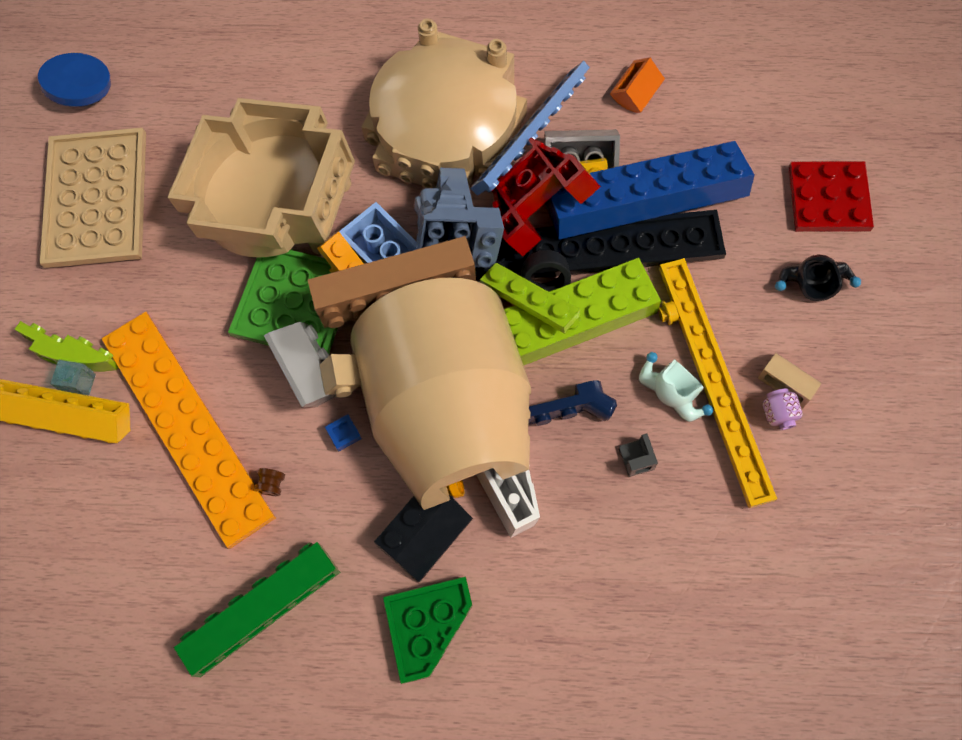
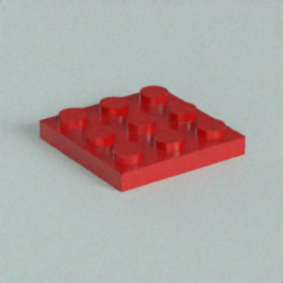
M865 161L790 163L789 176L795 232H871L874 228Z

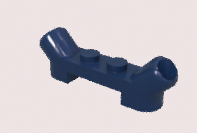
M599 380L576 384L574 396L529 406L531 414L528 425L535 423L537 426L546 425L552 421L551 419L559 417L570 419L583 411L592 414L602 421H608L617 407L616 399L603 392L602 384Z

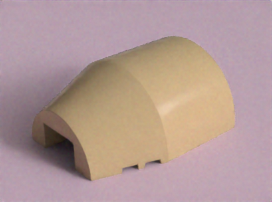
M430 279L390 292L374 302L360 315L352 329L351 347L353 354L356 356L361 388L372 434L378 446L424 510L450 500L446 486L494 468L502 480L529 470L530 436L528 434V422L531 414L529 410L531 386L502 302L496 292L480 282L469 279Z

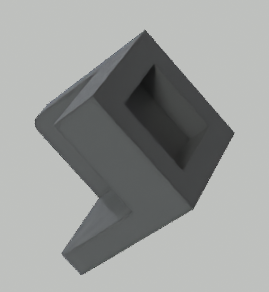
M647 433L642 434L639 440L619 447L629 477L655 470L658 461Z

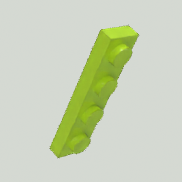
M495 263L480 279L482 284L491 288L501 298L564 334L580 316V309L498 263Z

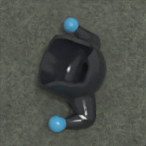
M817 254L806 258L801 264L782 268L775 288L778 291H783L786 288L785 283L787 281H794L799 284L803 295L811 301H824L840 292L842 288L841 278L849 280L850 286L854 288L861 285V279L855 276L846 262H835L834 259L826 255Z

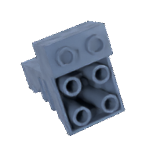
M440 168L437 188H425L421 191L420 196L415 197L414 210L418 215L417 249L466 236L475 267L491 268L497 261L504 231L499 208L473 207L465 169Z

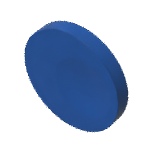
M66 53L52 57L40 67L38 72V81L42 93L51 101L65 106L77 107L93 104L105 97L111 87L110 73L107 66L96 57L83 53Z

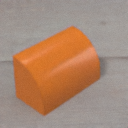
M651 57L634 60L610 95L623 108L641 113L665 78Z

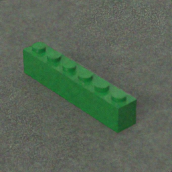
M318 542L305 545L299 550V555L292 561L286 560L275 568L276 572L268 578L263 577L252 585V590L244 596L240 594L228 603L229 607L221 613L215 612L204 620L205 625L201 628L184 634L180 638L181 642L173 648L190 675L201 678L339 575L341 572L322 545Z

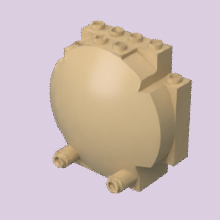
M424 19L418 25L419 41L411 50L398 51L377 73L370 91V110L362 125L364 139L372 145H378L372 159L375 170L384 176L391 175L400 178L406 183L413 182L422 185L424 188H437L440 168L465 169L470 187L474 176L476 175L480 178L520 130L527 113V98L516 95V87L514 85V54L507 52L506 44L502 40L493 39L485 46L438 32L437 25L433 20Z
M238 98L234 108L231 110L230 118L202 115L199 125L196 126L193 139L187 147L182 165L178 168V174L173 186L169 190L168 199L178 212L188 213L187 225L196 237L215 240L220 246L235 254L257 258L271 257L288 253L294 244L308 243L314 253L321 254L317 248L330 236L344 192H347L351 186L350 174L355 160L342 130L326 128L328 122L320 106Z

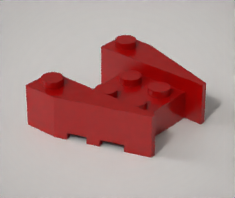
M533 138L528 140L533 148L514 164L504 176L498 179L499 184L492 190L494 195L493 208H499L504 225L502 237L522 256L542 240L528 218L563 186L580 204L601 187L573 155L569 153L564 154L559 149L548 147Z

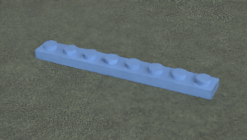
M582 61L568 72L474 183L471 190L477 196L485 190L488 193L491 192L499 184L497 178L500 175L504 176L513 167L510 164L512 160L516 161L524 154L525 149L523 147L531 144L528 140L538 137L536 134L537 130L541 131L550 122L548 117L555 115L562 108L560 103L562 101L565 102L573 95L574 91L572 88L578 87L586 79L584 74L590 67L585 61Z

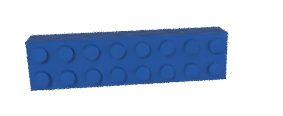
M736 141L592 172L590 174L601 187L582 204L563 186L545 202L558 239H563L750 196L755 174Z

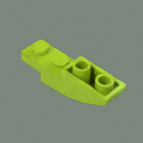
M22 321L14 329L23 337L33 342L29 348L30 351L52 364L86 372H105L118 369L116 362L112 360L113 354L101 347L98 351L92 348L93 344L81 336L78 339L69 335L62 339L55 334L49 337L45 334L46 330L37 324L32 323L29 326Z

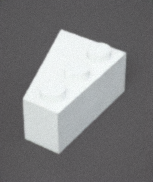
M494 468L476 474L510 538L535 526L540 518L529 470L502 480Z

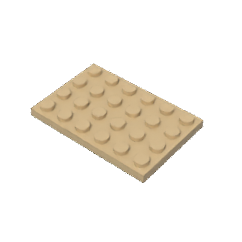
M143 128L49 136L40 265L43 268L142 259L146 132Z

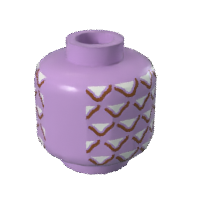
M787 388L768 393L767 398L763 401V408L769 425L779 426L780 430L797 426L795 421L803 416L797 394L789 392Z

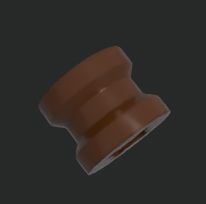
M259 468V481L254 485L253 490L259 491L264 495L280 496L282 491L280 484L284 481L285 474L273 469Z

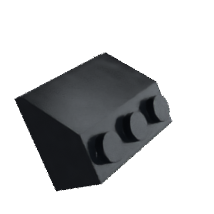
M450 494L449 501L426 510L421 507L413 496L374 541L379 549L419 583L473 520Z

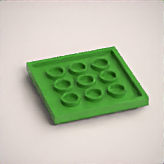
M293 250L277 256L258 257L228 333L232 337L268 345L264 337L265 334L297 322H303L308 324V326H313L318 334L317 343L329 355L338 327L324 328L313 304L308 279L330 274L329 270L332 267L323 257Z

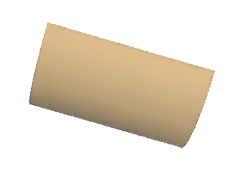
M775 353L758 377L759 380L774 390L787 388L789 392L796 393L801 408L807 405L821 385V382L777 353Z

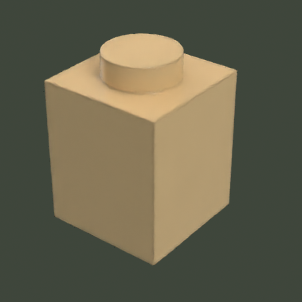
M331 354L320 364L325 395L336 394V397L339 398L347 397L361 385L355 354Z

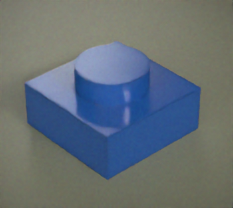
M349 414L325 426L338 452L362 439Z

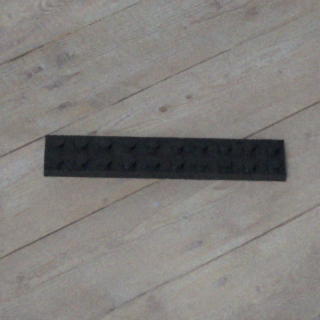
M716 209L669 214L563 239H558L554 226L534 228L542 240L524 256L520 255L502 237L496 263L521 276V266L525 259L538 251L551 250L560 253L566 258L570 274L605 271L636 258H640L644 267L657 266L685 258L686 262L724 259L726 250ZM475 267L476 281L480 282V279L490 268ZM552 267L542 268L533 273L531 278L559 276L561 272Z

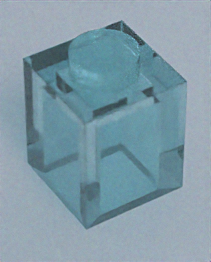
M58 360L50 384L61 391L89 396L96 374L83 363Z

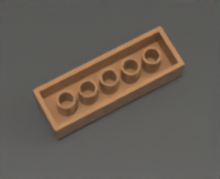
M463 236L308 279V284L315 310L324 328H337L342 326L344 322L357 321L360 315L374 302L404 286L437 278H463L476 281L475 264L467 238Z

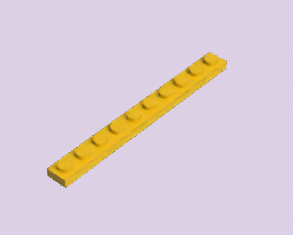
M685 258L661 264L659 271L670 300L675 303L680 327L709 404L713 408V415L747 506L750 509L777 500V496Z

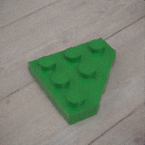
M466 577L383 597L401 684L431 677L473 606Z

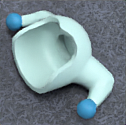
M655 352L647 354V361L639 374V382L642 385L654 390L658 399L663 404L673 407L679 416L687 422H692L704 415L710 416L713 414V408L708 404L704 405L702 409H694L692 401L704 387L686 368L674 359L660 373L653 372L652 365L657 361L658 357Z

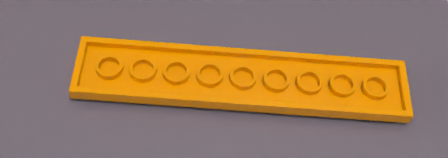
M144 312L101 338L108 351L114 355V361L225 546L231 549L276 519L259 491L253 490L255 483L150 315Z

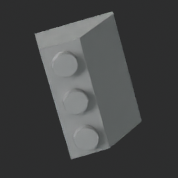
M617 129L544 131V145L548 147H555L564 154L569 153L578 161L606 158L608 169L619 167L620 134Z
M297 322L264 335L302 407H318L336 397V394L325 395L320 364L329 355L317 343L318 334L312 325L308 326L306 323Z

